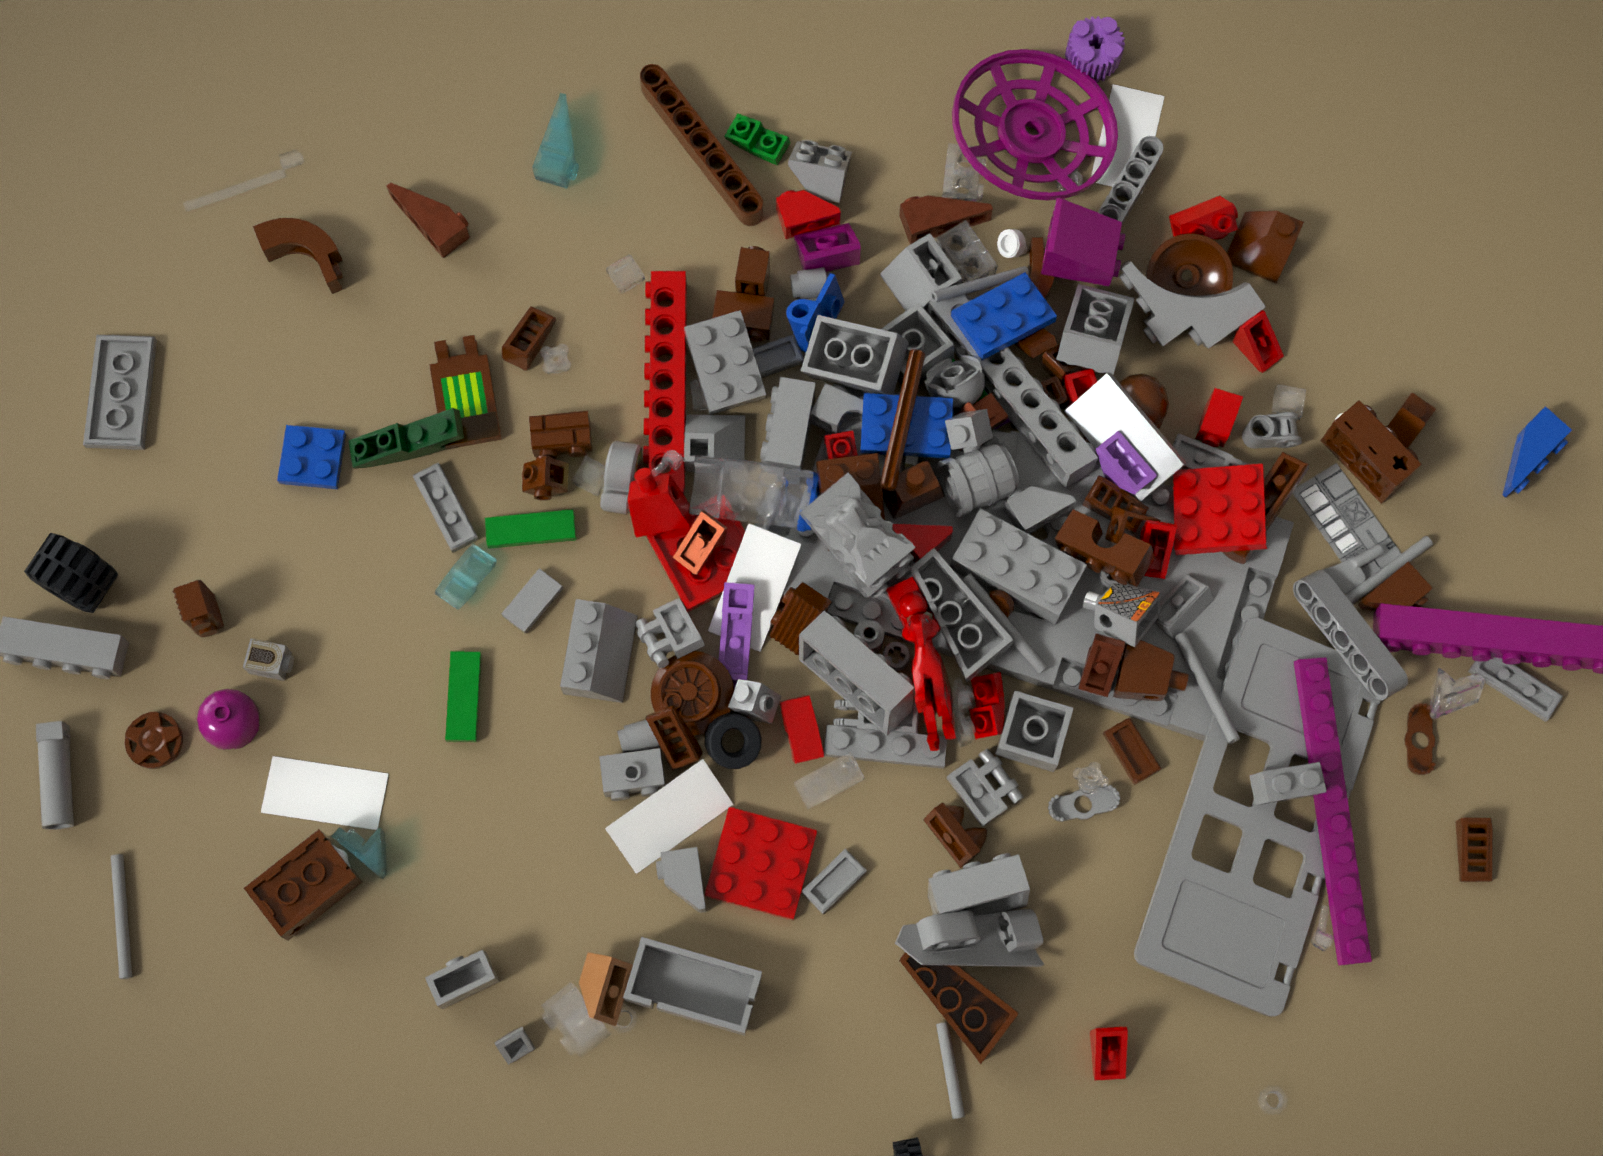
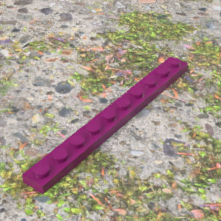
M1327 658L1298 659L1294 661V669L1308 764L1320 762L1326 787V793L1315 795L1313 798L1338 966L1372 962Z

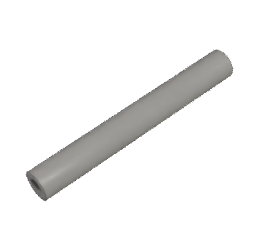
M939 1023L936 1026L952 1118H963L965 1114L949 1023Z

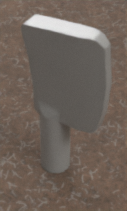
M1377 544L1355 557L1322 570L1330 575L1344 594H1347L1365 581L1366 577L1361 567L1383 555L1384 551Z

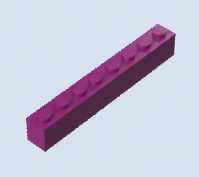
M1382 603L1373 613V631L1389 652L1406 650L1412 651L1415 655L1436 653L1442 654L1445 658L1465 656L1472 657L1475 661H1489L1496 657L1502 658L1503 663L1511 665L1524 662L1532 663L1533 666L1540 668L1554 665L1562 666L1563 669L1569 671L1583 668L1593 669L1594 673L1603 674V626Z

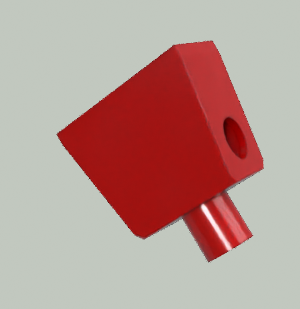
M641 468L634 474L636 481L630 483L628 493V506L636 538L689 527L691 505L672 476L664 474L654 477L649 468Z

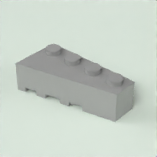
M935 548L911 566L912 574L927 600L928 606L966 683H968L1013 645V639Z

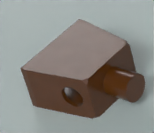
M928 461L921 462L899 472L894 491L882 490L883 500L893 520L944 497L942 488Z
M1142 640L1135 647L1125 643L1113 697L1163 701L1168 688L1185 691L1189 674L1172 670L1175 659L1173 653Z

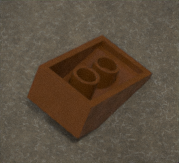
M878 453L816 462L820 495L841 477L849 473L874 506L881 510L880 515L885 521L883 493L880 488L881 475Z

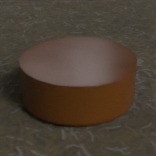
M993 590L988 594L1008 618L1014 610V602L1010 595L1002 590Z

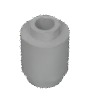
M823 267L797 271V274L790 275L793 298H817L831 272L826 273Z
M874 620L860 622L855 628L854 636L856 634L861 636L867 642L868 648L875 654L878 653L884 641L882 626ZM870 634V635H873L874 637L871 638V639H868V638H866L864 635Z
M647 720L625 725L624 729L617 731L623 753L659 747L658 741Z

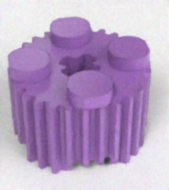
M1092 16L1090 20L1085 18L1084 21H1077L1069 35L1065 60L1070 61L1072 65H1076V69L1080 68V72L1085 71L1086 75H1089L1096 83L1099 80L1103 82L1106 76H1110L1111 72L1114 73L1120 64L1125 46V38L1122 37L1123 32H1119L1120 27H1117V22L1111 17L1100 19L1097 16L1094 19Z

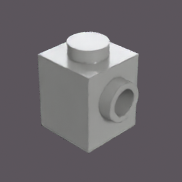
M987 409L959 413L945 420L951 450L963 448L964 453L972 452L976 449L979 450L981 444L993 438Z
M738 679L728 707L753 721L772 724L781 695L762 683Z

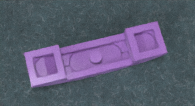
M724 582L719 661L729 671L735 689L738 679L747 680L755 585Z

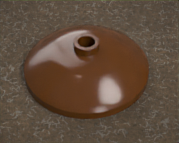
M1187 233L1166 240L1155 250L1147 266L1146 278L1157 286L1173 293L1207 296L1231 290L1233 268L1228 254L1216 241L1201 234ZM1185 270L1191 271V278L1189 280L1182 279V273Z

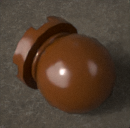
M1143 373L1130 375L1119 382L1154 425L1160 429L1169 407L1165 387L1155 377Z

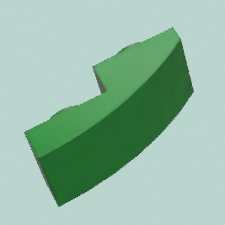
M738 113L724 136L726 140L744 151L777 166L791 143L788 136L765 129L762 122Z

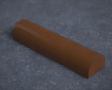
M1284 452L1281 453L1264 478L1266 532L1309 470V464ZM1254 550L1223 552V554L1237 563L1245 564Z

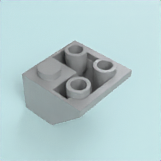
M812 140L797 141L790 155L788 166L807 192L823 200L840 203L852 152L846 151L844 147L837 145L824 147L819 146L817 142Z
M687 415L684 442L685 472L744 473L745 415Z

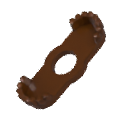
M1426 703L1416 704L1410 709L1407 717V733L1404 738L1407 748V766L1416 775L1429 774L1436 765L1435 762H1432V749L1435 746L1433 719L1436 717L1434 709H1431L1432 707L1430 705L1427 706ZM1420 732L1426 735L1428 738L1426 748L1418 749L1412 744L1411 739L1414 733Z

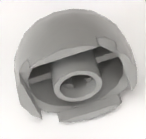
M960 355L961 360L952 362L950 357L930 368L926 373L927 381H925L929 395L931 397L953 398V410H960L968 402L973 405L981 397L985 387L984 373L980 360L974 356Z

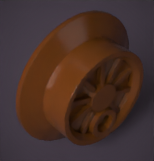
M693 651L678 659L674 655L668 659L669 663L666 667L658 669L653 678L651 702L654 712L674 705L694 736L705 734L709 724L715 718L731 711L728 706L734 692L732 677L722 662L707 653ZM668 716L660 719V721L665 724L672 721V719ZM675 726L672 727V728H669V729H671L672 731H676V730H677Z

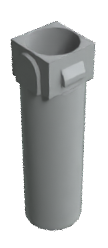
M63 721L36 724L42 829L57 830L73 827L70 726Z

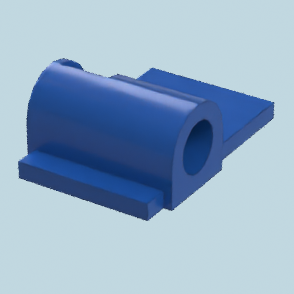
M829 274L816 301L799 299L787 307L786 315L800 350L805 353L817 315L837 319L845 303L835 274Z

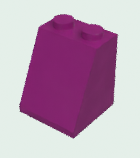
M1057 198L1050 220L1041 274L1110 286L1112 278L1118 277L1121 260H1117L1116 256L1118 250H1123L1126 234L1121 233L1122 222L1067 200Z

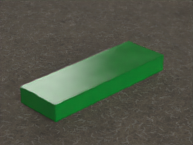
M573 509L485 518L488 549L576 540Z
M450 651L446 742H477L481 652Z

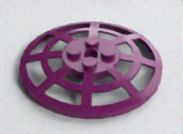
M1027 49L1007 50L993 54L969 70L961 81L954 97L952 125L956 141L972 167L986 180L1004 191L1032 200L1045 201L1056 200L1057 198L1065 199L1078 195L1091 188L1101 179L1110 166L1117 148L1118 129L1113 107L1096 81L1089 75H1086L1085 71L1080 72V68L1076 69V65H1072L1070 61L1054 54ZM1025 63L1036 64L1044 68L1040 81L1028 79L1007 81L1001 66ZM990 70L997 86L988 91L977 106L964 98V95L977 78ZM1054 72L1062 73L1076 82L1086 91L1090 99L1077 106L1065 93L1050 85ZM1029 89L1035 90L1036 94L1034 99L1016 100L1011 90ZM999 95L1002 96L1007 106L1001 117L986 110L990 102ZM1047 95L1059 101L1068 111L1059 115L1054 108L1045 103ZM960 108L975 116L974 128L979 146L968 147L960 128ZM1098 108L1105 126V147L1089 145V132L1084 115ZM1074 120L1079 131V143L1065 139V125ZM983 121L997 127L999 140L990 143L986 142L983 133ZM1025 127L1034 128L1038 135L1029 134ZM1006 150L1013 157L1017 158L1015 169L1003 163L994 153ZM1059 150L1077 153L1073 161L1064 169H1061L1053 158ZM1085 155L1102 157L1103 159L1096 172L1082 185L1077 186L1068 177L1079 167ZM986 156L998 169L1012 176V184L1003 181L991 173L978 161L977 157ZM1028 163H1043L1051 174H1026ZM1024 181L1034 183L1058 181L1066 191L1037 192L1023 189Z

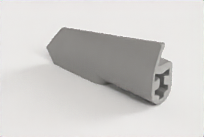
M1032 909L975 916L973 911L936 914L923 918L916 924L903 925L895 941V944L921 965L1041 967L1044 965L1035 950L1043 944V936L1037 916Z

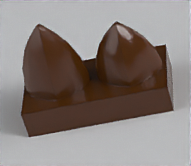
M942 802L923 819L960 868L969 863L981 851L980 849L986 841L988 831L986 828L972 827L963 829L961 826L964 820V807L957 805L945 806Z

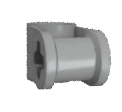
M1283 412L1254 416L1242 432L1243 442L1246 446L1253 449L1290 448L1300 445L1302 438L1298 436L1296 424L1299 418L1296 412ZM1252 428L1261 429L1264 436L1256 435Z

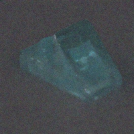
M339 827L331 837L384 879L387 875L385 832L378 828L362 846L361 844L365 839L353 829L346 833Z

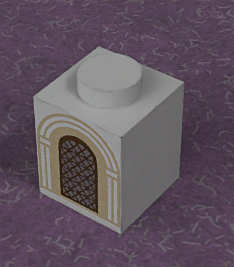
M250 638L243 668L252 675L285 681L286 673H290L292 670L294 656L291 655L292 652L286 645Z

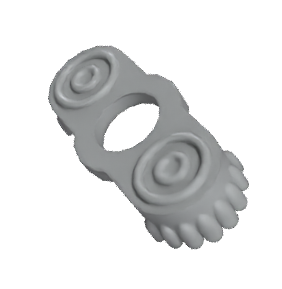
M1104 785L1102 788L1094 790L1079 789L1070 795L1060 797L1055 795V797H1052L1048 803V810L1050 816L1056 821L1087 820L1093 815L1111 812L1116 809L1120 803V796L1117 789L1111 785ZM1085 796L1090 799L1092 807L1089 812L1081 813L1076 810L1074 802L1077 797Z

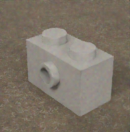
M660 748L599 756L603 793L605 797H611L612 801L626 800L630 798L629 794L641 793L642 797H650L665 786Z
M484 950L478 951L466 958H463V956L456 957L446 963L447 967L425 977L435 1002L441 1009H445L500 982L489 956Z

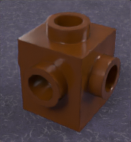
M538 456L536 460L524 463L522 492L534 495V499L543 501L551 500L552 496L568 492L569 463L553 459L550 456Z

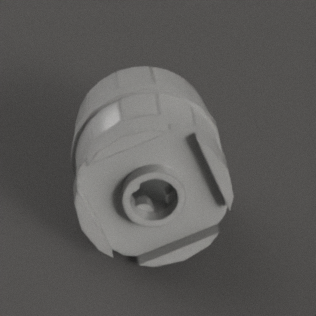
M987 445L979 450L976 449L955 458L943 459L938 461L937 469H943V475L939 476L938 479L944 497L950 508L956 506L959 510L955 513L957 517L970 514L973 509L994 505L997 501L1012 495L1019 487V477L1015 463L1004 445Z

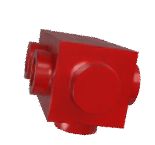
M1220 195L1169 216L1173 237L1181 234L1195 233L1211 239H1222L1228 233L1238 230L1236 223L1238 212L1235 205Z

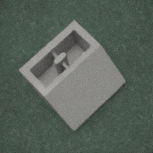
M930 233L907 246L880 273V276L905 311L919 303L927 312L932 291L961 284L962 277Z

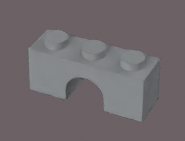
M825 383L810 413V423L834 434L838 433L842 424L848 420H859L862 422L863 396L858 398L849 394V391L840 385L834 384L831 386Z

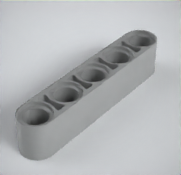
M1146 136L1139 141L1098 213L1121 221L1123 226L1158 166L1163 152V143L1155 136ZM1143 151H1150L1154 156H1147ZM1131 173H1136V174H1138L1141 178H1140V179L1132 178V177L1130 176V174H1131ZM1124 196L1128 199V201L1122 202L1119 201L1116 197Z
M1317 570L1294 583L1293 592L1298 602L1375 699L1384 700L1406 688L1408 678L1403 668L1327 572Z

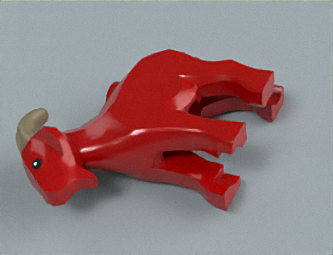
M925 612L907 617V625L902 630V637L915 644V655L912 660V676L916 693L915 704L918 713L924 714L928 732L927 742L930 751L939 750L940 739L936 713L938 717L942 716V728L945 739H956L948 675L942 657L932 642V638L938 634L940 628L938 623L934 621L932 613Z

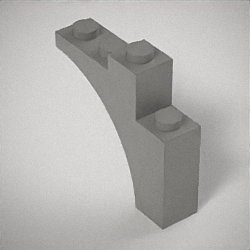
M1126 261L1120 266L1123 274L1119 278L1128 290L1134 288L1139 298L1136 299V302L1145 314L1149 311L1152 313L1143 320L1147 326L1143 331L1152 344L1157 341L1160 345L1164 346L1190 327L1192 330L1188 334L1197 346L1203 344L1204 347L1209 349L1266 307L1250 283L1247 282L1218 294L1207 296L1182 295L1157 286L1147 279L1131 261Z

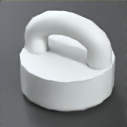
M1007 229L1000 233L997 246L1003 257L1016 258L1027 253L1025 237L1020 230Z

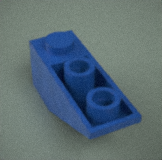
M1546 406L1517 435L1502 494L1505 498L1513 490L1518 494L1530 482L1527 476L1532 471L1538 474L1550 462L1545 457L1551 451L1557 454L1568 443L1565 437L1572 429Z

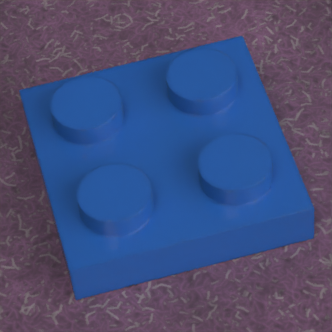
M286 425L277 478L279 484L338 489L346 440L345 431Z

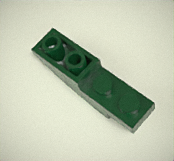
M451 408L406 425L395 423L349 440L352 467L359 469L397 463L445 450L446 444L464 438L460 410Z

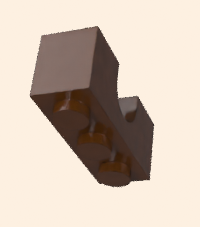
M1072 509L1055 537L1059 550L1084 562L1094 572H1106L1120 584L1127 585L1129 583L1138 587L1155 559L1151 544L1124 533L1116 545L1109 548L1100 547L1097 544L1103 532L1099 521Z

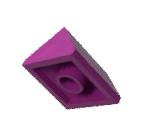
M849 223L794 236L802 270L824 267L825 272L860 264L861 245Z

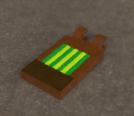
M475 335L463 337L466 354L451 357L446 340L434 342L438 363L429 365L437 413L451 408L460 410L464 434L463 439L446 444L445 450L502 440L489 359L487 354L479 356Z

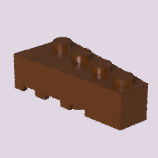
M905 952L899 960L979 1063L982 1064L1019 1013L959 966L921 965Z

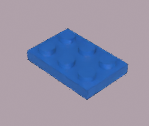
M1026 272L951 311L952 319L981 360L1051 325L1057 319V315Z
M864 393L860 453L887 454L900 395ZM916 396L903 456L950 457L951 446L945 420L952 417L953 398Z

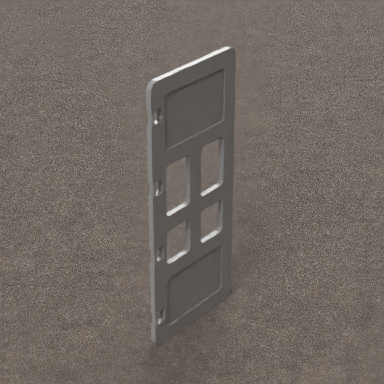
M1253 617L1246 620L1242 626L1219 695L1235 729L1266 742L1270 746L1263 771L1289 767L1293 755L1308 760L1294 661L1326 657L1346 792L1349 799L1372 730L1374 716L1381 700L1375 699L1367 691L1336 650L1261 618ZM1362 700L1370 702L1366 717L1358 714ZM1213 713L1134 950V957L1138 964L1265 1016H1278L1284 1009L1291 987L1290 983L1297 968L1319 898L1318 894L1323 879H1325L1317 819L1312 831L1308 832L1277 819L1274 816L1277 802L1255 806V801L1253 800L1251 807H1247L1214 792L1213 786L1228 741ZM1205 814L1239 827L1242 830V837L1229 873L1192 858V849ZM1267 839L1300 852L1303 856L1290 898L1260 887L1253 882L1255 869L1264 842ZM1307 874L1316 877L1311 892L1303 890ZM1279 963L1287 966L1283 982L1274 980Z

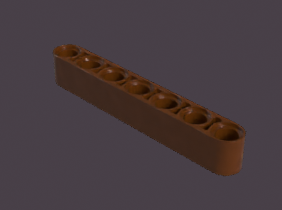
M656 64L644 66L640 72L641 91L740 222L747 226L759 224L763 218V199L663 68ZM650 80H658V81H659V82L656 83V84H649V83H647V82L650 81ZM667 100H672L675 102L672 105L663 104ZM683 121L691 122L688 126L679 125ZM699 142L708 144L705 147L695 146ZM715 163H720L724 165L720 169H715L711 167ZM732 184L740 186L737 190H730L727 187ZM747 206H755L757 208L753 212L744 210Z

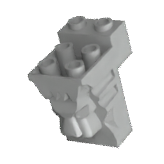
M847 473L799 514L844 567L842 571L864 597L873 595L876 598L889 587L886 582L894 575L899 579L911 569L909 563L915 558L910 552L915 546L902 533L896 534L892 530L893 523L891 521H884L880 515L881 510L874 506L869 497L860 489L859 484Z

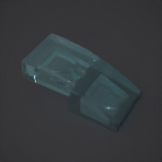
M473 543L435 590V595L459 610L477 591L478 584L496 566L497 559Z

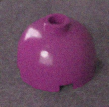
M222 689L214 691L199 706L197 714L198 729L204 739L218 749L242 748L250 743L259 731V708L248 695L239 690Z

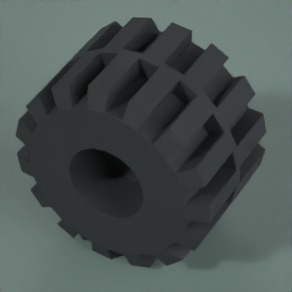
M53 533L47 536L24 571L30 580L73 607L89 613L95 612L118 577L116 570L100 558L98 554L78 542Z

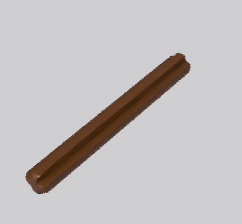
M912 349L909 352L880 481V488L883 490L894 491L896 489L925 359V353L921 350Z

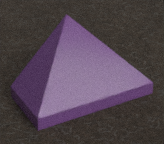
M1119 431L1096 448L1105 479L1125 491L1135 495L1157 477L1156 473Z

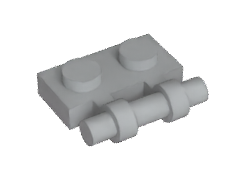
M680 598L653 610L655 620L648 623L645 618H641L636 621L637 635L641 642L646 643L648 647L647 654L653 662H656L659 668H664L668 665L669 661L666 655L671 651H674L678 659L705 646ZM663 632L666 638L658 641L656 636Z
M988 748L978 755L984 762L982 767L978 768L974 761L970 759L946 777L982 827L1008 809L1002 801L1003 797L1008 795L1014 804L1024 798L1017 788L1019 787L1018 783L1014 778L1010 779L1001 767L1003 764L998 756L994 757ZM992 773L1001 787L994 790L985 776Z

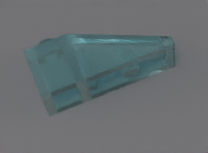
M560 93L532 168L536 180L567 189L570 180H575L579 164L576 163L566 94Z

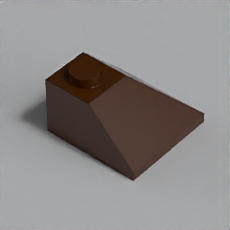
M1279 211L1245 212L1227 252L1232 266L1276 284L1304 222Z

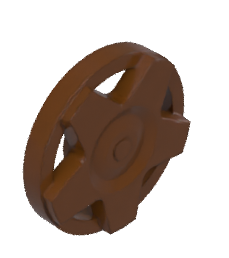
M148 712L139 716L128 726L125 733V748L128 756L136 764L148 769L162 768L173 762L179 755L183 745L181 727L172 717L161 712ZM162 719L169 721L172 726L163 727ZM146 721L144 727H138L142 722ZM176 740L175 747L171 753L169 744ZM132 741L137 744L134 752L132 749ZM154 756L159 762L146 763L145 761Z

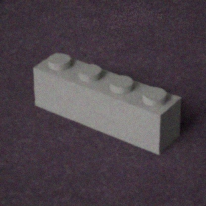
M3 616L0 626V656L3 657L4 662L13 665H21L22 661L32 662V666L45 670H51L52 666L62 667V671L77 675L81 673V670L92 672V676L101 679H110V675L121 677L129 642L123 636Z

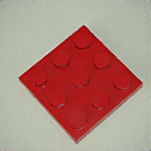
M1263 464L1178 470L1173 474L1174 524H1177L1174 539L1176 555L1267 549Z
M722 494L691 510L689 527L646 535L687 612L722 595L724 582H727L745 530L725 494ZM705 510L727 527L726 540L724 545L715 549L701 573L695 575L675 560L673 556L700 512Z
M729 807L704 896L794 921L817 830Z

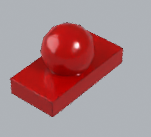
M913 576L887 588L885 591L903 627L907 625V617L910 615L923 614L925 612L932 613L926 598L922 595Z

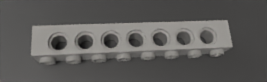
M965 294L936 303L930 301L927 313L952 341L956 355L959 358L960 355L974 356L980 360L985 379L984 389L988 394L992 393L1008 414V419L1061 484L1067 488L1093 472L1098 460L1095 448L1090 443H1086L1080 436L1076 425L1072 421H1068L1061 413L1058 403L1047 396L1043 391L1040 381L1028 373L1023 361L1018 356L1015 357L1008 347L981 360L951 317V311L971 301V298ZM991 362H998L1000 365H995ZM1008 383H1015L1018 386H1011ZM1025 404H1031L1035 406V408H1030ZM1047 425L1052 427L1053 429L1049 430L1044 428L1043 426ZM1061 447L1069 448L1071 451H1064Z

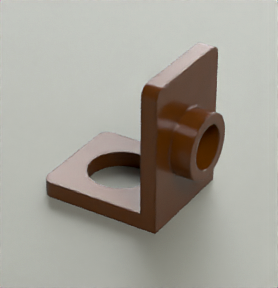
M1130 504L1129 509L1114 506L1105 539L1117 544L1122 538L1128 516L1159 522L1161 519L1148 515V509ZM1118 521V529L1114 534L1115 525Z

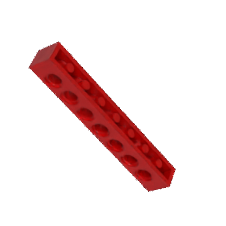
M651 271V281L645 282L646 299H651V307L645 308V326H650V335H645V353H650V363H644L645 380H650L649 390H644V408H649V418H644V435H649V446H643V462L649 463V469H651L654 477L664 474L671 475L685 496L686 336L684 327L687 326L686 271ZM663 300H670L673 302V304L669 307H662L659 305V303ZM662 327H670L673 329L672 332L669 334H661L658 332ZM662 354H670L672 356V359L667 362L658 360ZM662 381H669L672 383V386L668 389H660L658 384ZM664 408L672 411L668 417H660L657 413ZM662 436H668L672 439L667 445L657 443V440ZM661 464H669L672 467L667 473H660L656 470Z

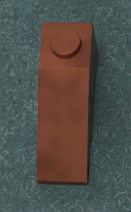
M391 182L386 185L391 199L442 258L470 238L467 230L469 223L460 212L455 214L449 206Z
M928 195L921 198L914 196L900 204L899 217L911 245L929 233L933 238L991 221L993 208L988 203Z

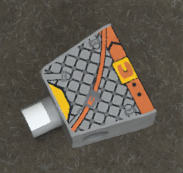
M1112 583L1103 595L1091 591L1087 592L1083 608L1095 612L1094 627L1096 630L1115 639L1125 641L1126 644L1135 647L1159 617L1161 592Z

